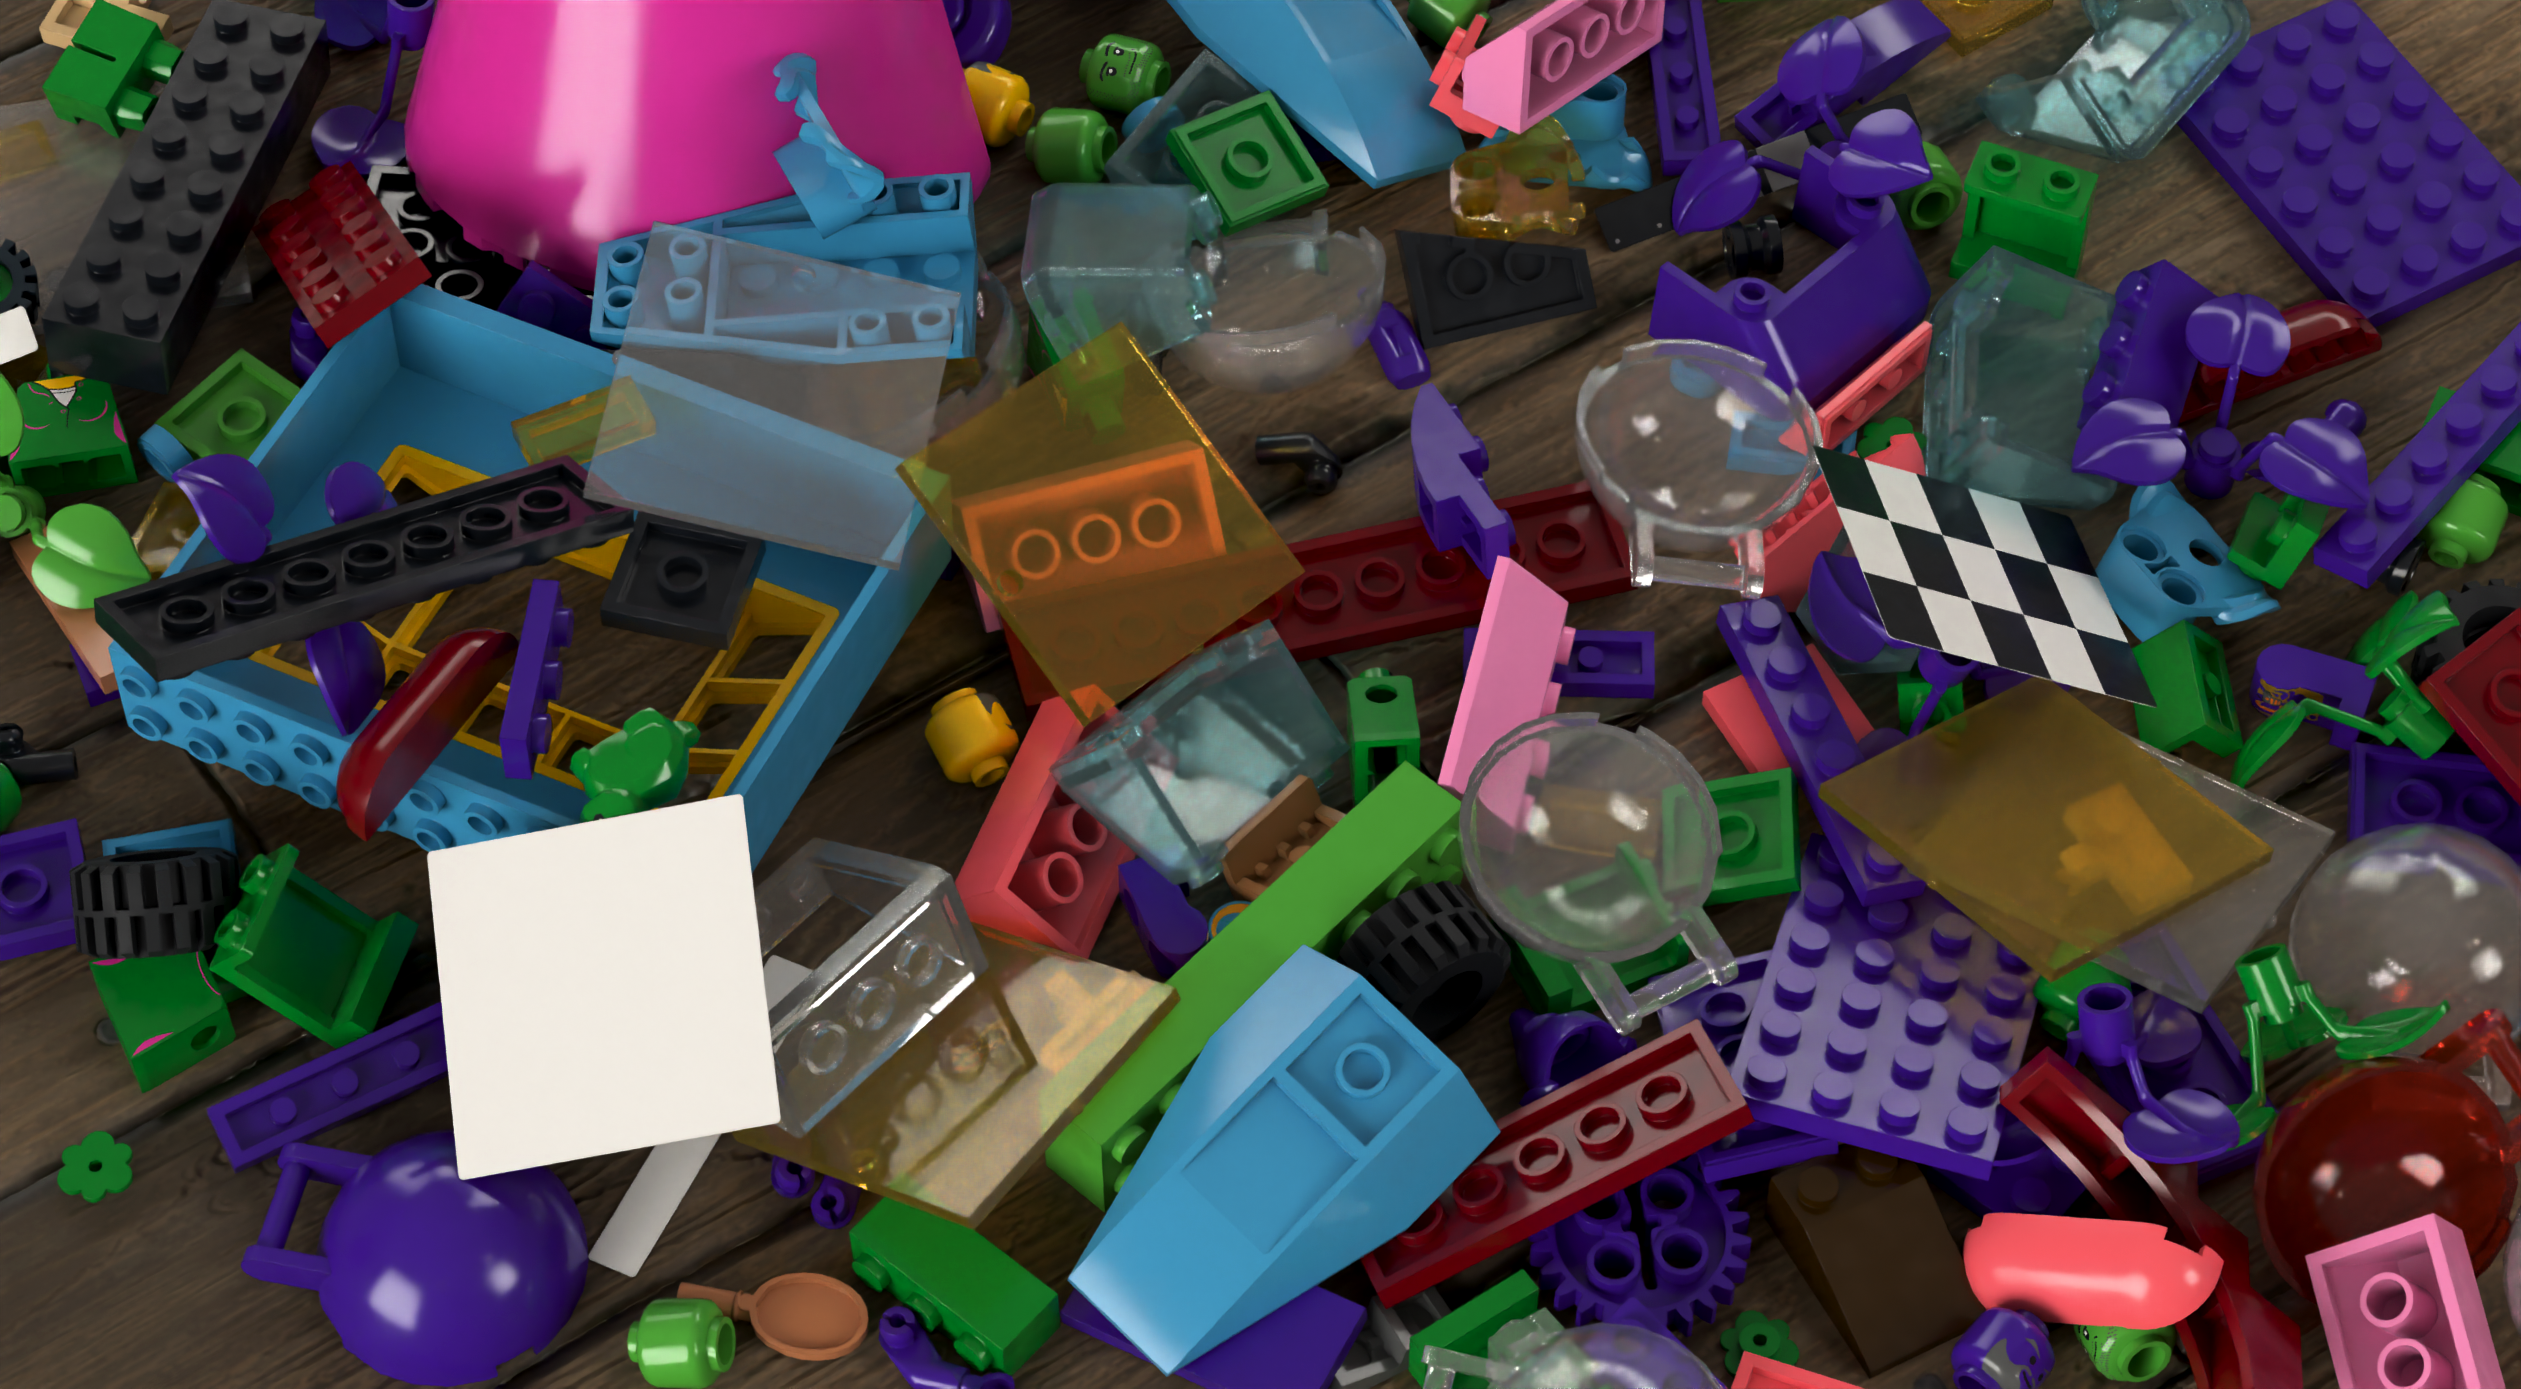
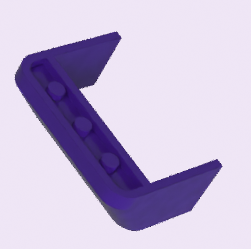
M1811 145L1804 153L1791 218L1838 250L1786 293H1783L1764 280L1752 277L1732 280L1715 293L1667 261L1660 267L1648 335L1768 417L1782 422L1800 421L1814 412L1892 344L1921 322L1926 316L1931 297L1930 284L1890 196L1887 194L1869 198H1848L1841 195L1832 187L1828 179L1829 168L1834 158L1814 145Z

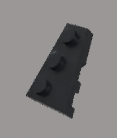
M1394 229L1415 332L1424 350L1597 308L1586 250L1583 248Z

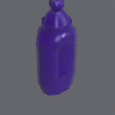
M1370 290L1366 295L1367 301L1371 303L1367 314L1369 321L1367 337L1387 379L1398 390H1407L1420 386L1431 377V364L1411 322L1403 312L1396 310L1392 303L1382 300L1379 291Z

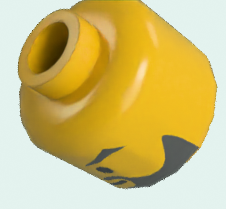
M978 61L966 69L963 68L985 145L1002 147L1011 141L1015 135L1023 136L1029 129L1035 113L1034 104L1029 102V86L1025 79L1020 75L985 61Z
M971 687L963 688L946 695L932 707L930 711L932 717L926 725L925 736L945 776L949 780L958 783L973 781L976 787H985L999 781L1008 774L1010 768L1007 763L1016 755L1020 742L1006 712L995 695L985 692L977 693L976 689Z

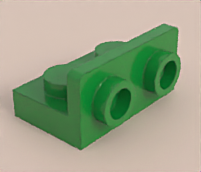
M2255 492L2247 503L2227 558L2237 564L2239 569L2248 577L2257 581H2266L2281 590L2318 538L2330 506L2308 501L2285 493L2280 504L2265 495Z

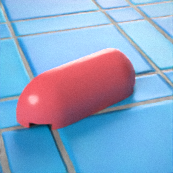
M1914 434L1890 436L1891 445L1887 449L1863 458L1925 476L1923 455ZM1856 450L1847 454L1860 458ZM1823 473L1751 532L1735 548L1734 553L1739 562L1732 570L1741 587L1753 599L1778 595L1787 612L1809 608V578L1813 563L1819 553L1827 551L1840 556L1856 557Z
M1999 1212L1985 1214L1980 1227L1968 1228L1962 1247V1259L1970 1286L1986 1310L1993 1307L2007 1308L2013 1311L2024 1309L2036 1315L2042 1322L2090 1326H2119L2140 1330L2157 1329L2172 1325L2196 1311L2214 1290L2224 1264V1260L2207 1245H2204L2200 1248L2199 1253H2196L2186 1247L2164 1240L2168 1228L2161 1225L2137 1221Z

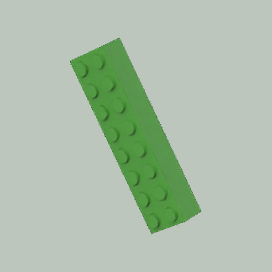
M1405 760L1041 1097L1046 1166L1101 1211L1106 1213L1209 1038L1303 944L1336 960L1339 956L1338 952L1354 931L1375 911L1394 898L1431 882L1436 884L1441 881H1451L1453 885H1460L1463 878L1462 851L1465 842V835L1463 834L1465 804Z

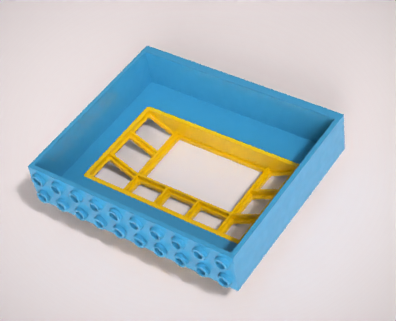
M420 284L333 345L248 459L266 480L274 499V515L266 525L272 534V540L266 546L336 525L327 511L324 495L325 482L329 473L335 467L346 462L355 461L371 468L382 478L385 488L390 493L401 478H408L432 496L564 455L571 457L633 508L634 521L640 509L765 534L766 552L729 650H719L673 720L692 722L697 727L708 708L714 704H768L739 750L689 749L688 774H723L706 800L735 794L742 795L751 870L753 873L952 559L948 478L430 286ZM200 524L160 578L226 558L213 545ZM629 534L610 539L599 547L581 548L553 558L611 580ZM453 589L436 594L428 601L416 603L391 638L385 637L366 622L360 621L370 631L382 654L386 672L385 686L396 671L402 670L411 674L427 655L412 648ZM812 635L785 679L729 678L757 636ZM115 640L110 644L108 650L127 724L138 735L150 741L163 740L183 748L202 762L209 764L218 762L241 771L252 781L260 785H276L296 793L315 807L321 809L331 807L341 811L336 791L340 763L351 744L387 701L380 699L354 733L342 737L324 700L314 673L273 657L281 644L255 651L252 656L245 659L227 660L195 670L191 675L182 679L160 682L155 681ZM498 682L376 831H391L415 841L421 848L431 852L580 824L579 818L583 807L591 800L585 794L584 785L575 775L556 767L574 741L582 740L596 746L601 741L621 730L548 702L546 714L551 715L553 729L548 753L537 755L532 780L506 778L501 747L466 733L486 705H492L505 710L510 686Z

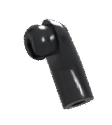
M1303 431L1259 435L1256 438L1255 453L1260 465L1294 463L1305 473L1304 481L1308 485V489L1313 493L1324 495L1336 489L1338 479L1343 474L1340 458L1313 433Z
M15 723L0 724V763L10 770L18 784L35 785L78 779V764L74 748L38 752L23 740L24 733L20 726Z

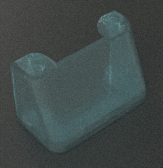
M2081 0L2085 15L2094 27L2095 32L2057 74L2029 81L2015 73L2000 75L1990 81L1975 100L1994 127L2004 133L2115 163L2139 160L2147 156L2244 48L2250 37V15L2242 0Z
M1055 182L1033 193L1021 268V282L1033 313L1076 389L1211 330L1212 316L1210 306L1217 303L1216 292L1207 273L1203 269L1195 271L1190 263L1192 241L1198 239L1203 245L1216 241L1218 226L1223 224L1218 204L1209 191L1200 193L1197 187L1192 184Z
M1993 245L1943 294L1932 311L1929 323L1932 324L1933 332L1927 365L1925 367L1923 435L1927 438V444L1922 451L1924 455L1925 476L2036 507L2091 511L2100 504L2109 501L2116 490L2118 482L2095 474L2073 473L2071 471V462L2075 445L2081 432L2076 425L2084 404L2082 393L2090 380V369L2097 364L2101 352L2098 347L2099 341L2105 330L2109 327L2117 303L2115 295Z
M1267 619L1216 642L1178 663L1050 766L1049 771L1063 793L1173 885L1187 882L1191 889H1195L1209 882L1225 869L1220 860L1229 851L1225 841L1253 818L1299 774L1311 778L1316 788L1327 782L1334 776L1330 765L1350 748L1271 621Z

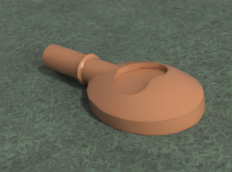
M807 1272L784 1274L765 1282L757 1289L754 1295L746 1294L742 1290L736 1292L687 1282L680 1283L677 1298H704L712 1300L721 1309L723 1316H728L735 1323L739 1320L751 1322L757 1337L766 1346L786 1356L801 1360H831L847 1355L861 1345L869 1331L867 1306L862 1297L851 1286L822 1274Z

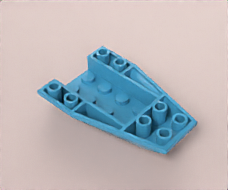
M1167 0L1197 39L1259 92L1262 93L1270 90L1286 115L1373 189L1465 164L1468 156L1457 126L1449 116L1429 106L1439 85L1429 81L1433 72L1417 42L1390 0Z
M970 172L884 179V188L873 200L877 210L825 240L822 239L796 194L600 243L590 323L591 339L597 343L633 352L728 357L768 368L848 367L975 357L979 267Z
M1303 944L1209 1038L1067 1281L1168 1377L1405 1232L1492 1143L1501 1131L1461 1069L1361 974Z

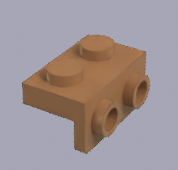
M1299 774L1217 850L1216 857L1234 900L1253 902L1347 815L1322 804L1311 778Z

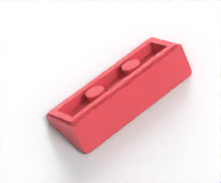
M1924 321L1892 344L1786 434L1782 442L1815 463L1818 461L1813 451V446L1834 450L1926 370L1933 332L1932 324Z

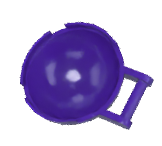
M444 1129L413 1135L388 1145L374 1156L298 1142L284 1144L277 1161L282 1173L256 1245L246 1248L241 1262L242 1270L258 1280L318 1291L321 1306L341 1336L343 1347L378 1373L413 1385L451 1387L495 1378L498 1376L496 1366L517 1357L531 1347L536 1355L547 1347L570 1320L584 1291L589 1253L585 1226L579 1210L565 1185L547 1165L461 1180L458 1176L454 1129ZM308 1180L342 1186L322 1223L316 1255L284 1249Z

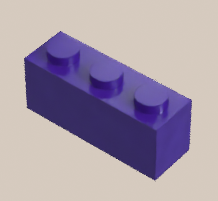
M2165 259L2127 274L2117 287L2115 293L2117 303L2109 327L2105 330L2099 341L2098 347L2101 352L2093 376L2083 390L2082 400L2084 404L2076 427L2082 430L2087 421L2100 408L2110 402L2124 398H2142L2161 404L2169 414L2170 429L2177 428L2199 361L2193 356L2186 345V325L2196 308L2209 300L2218 298V296Z

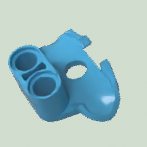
M792 53L785 56L772 71L776 77L781 78L776 88L775 96L780 102H790L798 96L794 111L797 116L808 122L802 124L799 137L772 153L822 239L825 240L877 210L873 200L884 188V174L875 166L866 163L840 142L818 105L816 60L805 53Z
M1614 74L1609 75L1520 135L1499 126L1492 139L1485 137L1480 143L1470 170L1471 177L1480 179L1498 176L1505 180L1611 190L1625 188L1635 192L1653 187L1649 159L1634 137H1628L1624 126L1627 96L1626 83ZM1554 157H1568L1575 160L1578 164L1570 168H1559L1549 164L1547 161Z
M2171 481L2155 486H2138L2130 503L2129 520L2120 526L2095 569L2113 611L2142 642L2183 619L2193 625L2197 617H2212L2216 625H2225L2246 621L2262 614L2273 613L2282 609L2278 600L2271 598L2266 593L2261 581L2254 580L2245 575L2237 564L2227 558L2230 549L2228 545L2213 530L2209 522L2183 499ZM2189 548H2199L2210 553L2218 562V566H2210L2198 561L2192 555Z

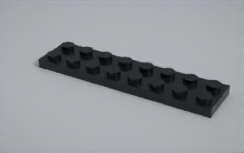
M564 455L266 546L263 555L249 563L236 564L228 559H223L95 598V620L155 681L182 679L198 669L227 660L245 659L252 656L255 651L287 641L305 640L314 636L316 632L347 622L365 621L374 617L376 613L407 603L425 602L432 599L436 594L467 584H482L490 581L496 575L524 566L542 565L553 557L581 548L602 546L610 539L634 531V509L571 457Z

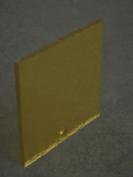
M1122 321L1017 389L1014 387L1006 388L1002 394L1003 398L906 459L895 468L896 472L1083 727L1089 725L1188 654L1199 655L1204 649L1203 644L1305 572Z
M2036 676L1821 783L1818 793L1819 798L1926 882L1930 889L1936 890L2049 982L2059 979L2269 863L2274 852L2271 846L2053 681Z
M936 910L837 1016L832 1018L830 1024L776 1080L781 1116L780 1122L732 1131L735 1140L975 1230L1074 1118L1083 1112L1084 1107L1180 1002L1181 998L1175 987Z

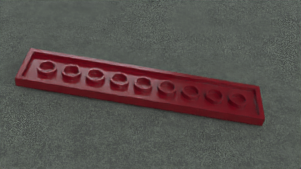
M1604 477L1493 500V503L1499 510L1505 509L1509 513L1515 528L1516 543L1509 547L1510 558L1567 600L1569 604L1638 589L1640 574ZM1421 516L997 605L1000 628L1028 721L1035 718L1042 701L1090 686L1112 703L1479 624L1491 579H1486L1463 546L1439 552L1428 535Z

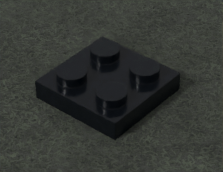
M639 509L634 521V531L628 536L600 607L601 624L603 626L728 651L766 552L765 534Z

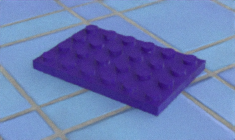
M2332 0L2155 79L2152 96L2328 300L2342 302L2357 309L2369 319L2375 328L2521 260V186L2354 0Z
M1811 833L1801 863L1802 891H1792L1730 1074L1748 1104L1755 1120L1989 1181L2008 1109L1999 1102L2000 1086L2020 1070L2038 999L2032 991L2033 985L2050 961L2066 897L2043 892L2032 887H2024L1980 876L1973 872L1961 871L1919 860L1928 877L1923 895L1862 907L1827 837Z

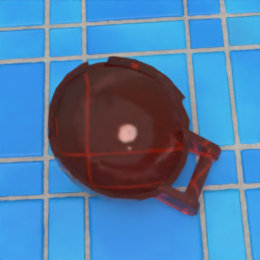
M2489 1009L2481 1012L2418 1057L2380 1056L2337 1064L2309 1079L2283 1103L2266 1130L2254 1166L2251 1199L2257 1230L2278 1274L2301 1297L2318 1305L2305 1255L2431 1213H2435L2462 1229L2476 1279L2491 1266L2516 1227L2509 1219L2518 1186L2515 1164L2521 1160V1114L2505 1124L2496 1104L2472 1079L2461 1072L2488 1053L2521 1100V1051L2510 1037L2512 1024L2502 1010Z

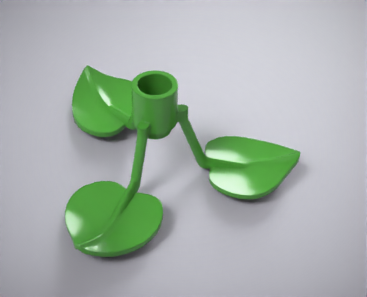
M0 372V457L14 453L19 448L24 435L25 420L21 403L14 389ZM0 472V537L11 538L31 533L33 543L43 549L33 563L32 578L41 593L48 599L69 608H94L95 598L152 580V575L139 556L128 530L110 511L89 503H79L65 507L51 517L47 525V537H45L43 529L46 527V521L44 520L46 504L42 495L31 486L14 485L10 475H4Z

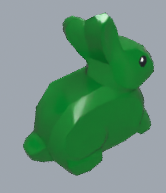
M649 707L637 712L626 720L623 730L611 735L591 749L583 747L575 752L571 757L570 769L582 782L585 794L591 800L583 807L579 818L580 823L649 811L677 798L688 776L689 749L698 742L701 736V732L694 723L670 721L663 714Z

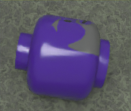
M1993 1307L1981 1313L1957 1341L1951 1353V1363L1954 1370L1953 1380L1957 1389H2038L2051 1374L2055 1364L2053 1347L2048 1341L2049 1331L2046 1325L2036 1315L2024 1309L2013 1311L2007 1308Z

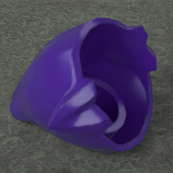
M1520 1008L1513 1011L1509 1017L1517 1065L1529 1087V1091L1524 1093L1522 1100L1519 1102L1522 1107L1638 1049L1634 1038L1630 1036L1622 1037L1612 1024L1583 1010L1561 1014H1539L1526 1008Z

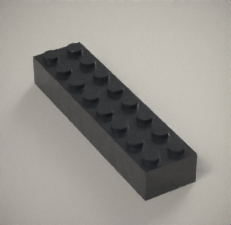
M212 0L42 317L50 371L168 395L331 73L326 20L228 0Z

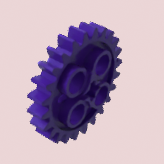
M1697 1152L1684 1162L1679 1160L1528 1237V1241L1534 1243L1530 1249V1265L1542 1267L1539 1270L1538 1286L1540 1290L1557 1288L1554 1298V1309L1556 1311L1567 1309L1574 1304L1577 1306L1575 1326L1578 1328H1582L1593 1318L1601 1320L1602 1325L1628 1298L1635 1297L1666 1328L1674 1324L1679 1332L1687 1338L1692 1335L1694 1314L1703 1321L1712 1324L1715 1322L1716 1302L1730 1306L1733 1303L1735 1285L1733 1283H1744L1747 1263L1744 1260L1749 1259L1751 1238L1745 1236L1748 1231L1749 1214L1736 1211L1739 1205V1190L1728 1189L1720 1191L1723 1180L1706 1183L1704 1175L1700 1172L1701 1165ZM1625 1189H1630L1635 1194L1638 1206L1639 1234L1644 1247H1649L1647 1268L1655 1287L1654 1290H1648L1644 1286L1641 1273L1640 1245L1636 1233L1630 1231L1632 1212L1624 1192ZM1668 1200L1676 1203L1679 1207L1662 1209L1655 1206L1653 1202ZM1602 1210L1611 1214L1612 1217L1595 1219L1588 1216L1586 1212ZM1683 1259L1690 1262L1693 1267L1677 1269L1670 1266L1667 1261ZM1606 1269H1616L1623 1272L1626 1277L1609 1279L1602 1276L1599 1272Z

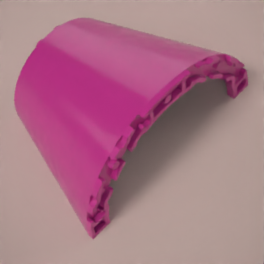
M438 0L408 104L404 125L406 162L409 171L415 173L416 188L433 212L444 210L463 227L464 240L482 251L498 252L503 256L505 263L522 271L527 267V260L531 261L532 259L538 264L549 267L550 272L572 287L593 292L600 243L796 195L772 153L799 137L802 124L808 122L797 116L794 111L798 96L790 102H780L775 96V91L781 78L776 77L772 71L785 56L792 53H805L816 60V84L819 107L840 142L866 163L881 170L884 174V179L970 172L974 204L991 175L990 158L942 0Z

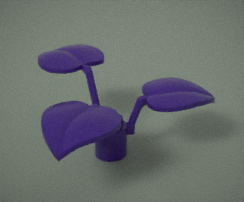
M315 0L314 17L326 20L328 43L344 50L358 51L369 47L375 40L381 44H387L391 38V50L381 103L376 115L364 107L353 105L341 106L330 109L322 114L313 126L311 133L312 149L323 169L335 164L341 167L351 161L363 179H368L372 165L401 166L406 161L405 124L387 120L391 110L402 50L416 51L425 47L435 13V0Z
M1835 16L1833 19L1824 20L1802 35L1783 56L1777 74L1779 90L1791 103L1803 105L1816 99V106L1835 138L1834 141H1830L1820 148L1821 151L1834 158L1828 172V179L1832 187L1848 198H1869L1899 192L1933 180V173L1924 152L1920 130L1915 121L1902 110L1884 109L1868 115L1857 123L1851 132L1850 138L1841 128L1829 106L1828 96L1846 94L1857 85L1865 67L1866 47L1857 26L1845 16ZM1727 140L1714 144L1699 153L1681 175L1673 197V228L1681 237L1691 232L1714 231L1733 224L1751 210L1760 194L1762 180L1756 169H1768L1798 181L1801 169L1762 155H1754L1748 159L1745 146L1738 140Z
M2233 293L2209 300L2193 311L2186 325V345L2197 360L2214 368L2229 367L2215 427L2209 428L2197 435L2193 440L2192 446H2190L2184 429H2170L2169 414L2161 404L2142 398L2118 399L2100 408L2087 421L2077 439L2071 462V471L2073 473L2095 474L2134 486L2164 484L2174 479L2180 470L2183 469L2185 470L2184 482L2187 488L2198 497L2212 500L2226 496L2232 490L2234 480L2242 481L2246 470L2259 459V468L2264 477L2272 485L2290 495L2323 505L2363 510L2367 509L2370 500L2367 460L2361 442L2348 428L2327 419L2303 418L2296 420L2288 427L2285 437L2279 433L2271 432L2240 459L2242 453L2241 446L2234 434L2227 430L2240 371L2242 370L2261 377L2273 375L2284 365L2291 346L2290 331L2281 313L2266 300L2251 294L2241 295L2240 293Z
M215 454L195 460L172 474L171 478L184 491L192 503L207 536L226 559L236 564H245L255 561L263 555L266 545L272 540V534L266 525L274 515L275 505L273 495L266 480L251 462L237 455ZM355 461L343 463L335 467L326 479L325 503L327 511L336 525L398 506L393 495L385 488L382 478L363 463ZM347 622L316 632L314 636L305 639L307 656L312 671L342 737L354 733L379 702L385 687L386 672L382 654L372 634L361 622Z
M1821 551L1813 563L1808 586L1810 614L1819 637L1834 653L1845 659L1864 663L1873 660L1883 649L1885 642L1897 650L1917 647L1921 650L1918 656V667L1924 679L1932 684V687L1909 730L1908 737L1897 729L1887 727L1870 732L1857 743L1904 834L1912 833L1927 825L1936 817L1948 802L1954 789L1956 773L1951 752L1947 747L1938 742L1919 741L1925 725L1942 695L1947 691V688L1957 686L1970 673V677L1973 680H1984V696L1994 710L2013 720L2031 721L2042 718L2052 712L2064 699L2071 686L1893 639L1886 632L1857 557L1840 556L1827 551Z
M2169 979L2133 997L2128 988L2115 983L2094 984L2086 987L2079 993L2077 997L2079 1030L2067 1033L2068 1048L2064 1060L2075 1068L2078 1056L2083 1051L2088 1055L2089 1060L2096 1065L2109 1067L2123 1064L2128 1066L2139 1103L2145 1108L2130 1114L2123 1122L2124 1143L2129 1150L2151 1162L2182 1164L2220 1155L2226 1152L2228 1148H2235L2239 1144L2241 1139L2239 1124L2230 1109L2217 1098L2202 1091L2185 1088L2174 1090L2158 1101L2151 1095L2141 1066L2159 1069L2177 1065L2195 1055L2202 1044V1032L2197 1019L2181 1001L2174 985ZM2008 1110L1993 1166H2010L2029 1161L2047 1151L2049 1147Z

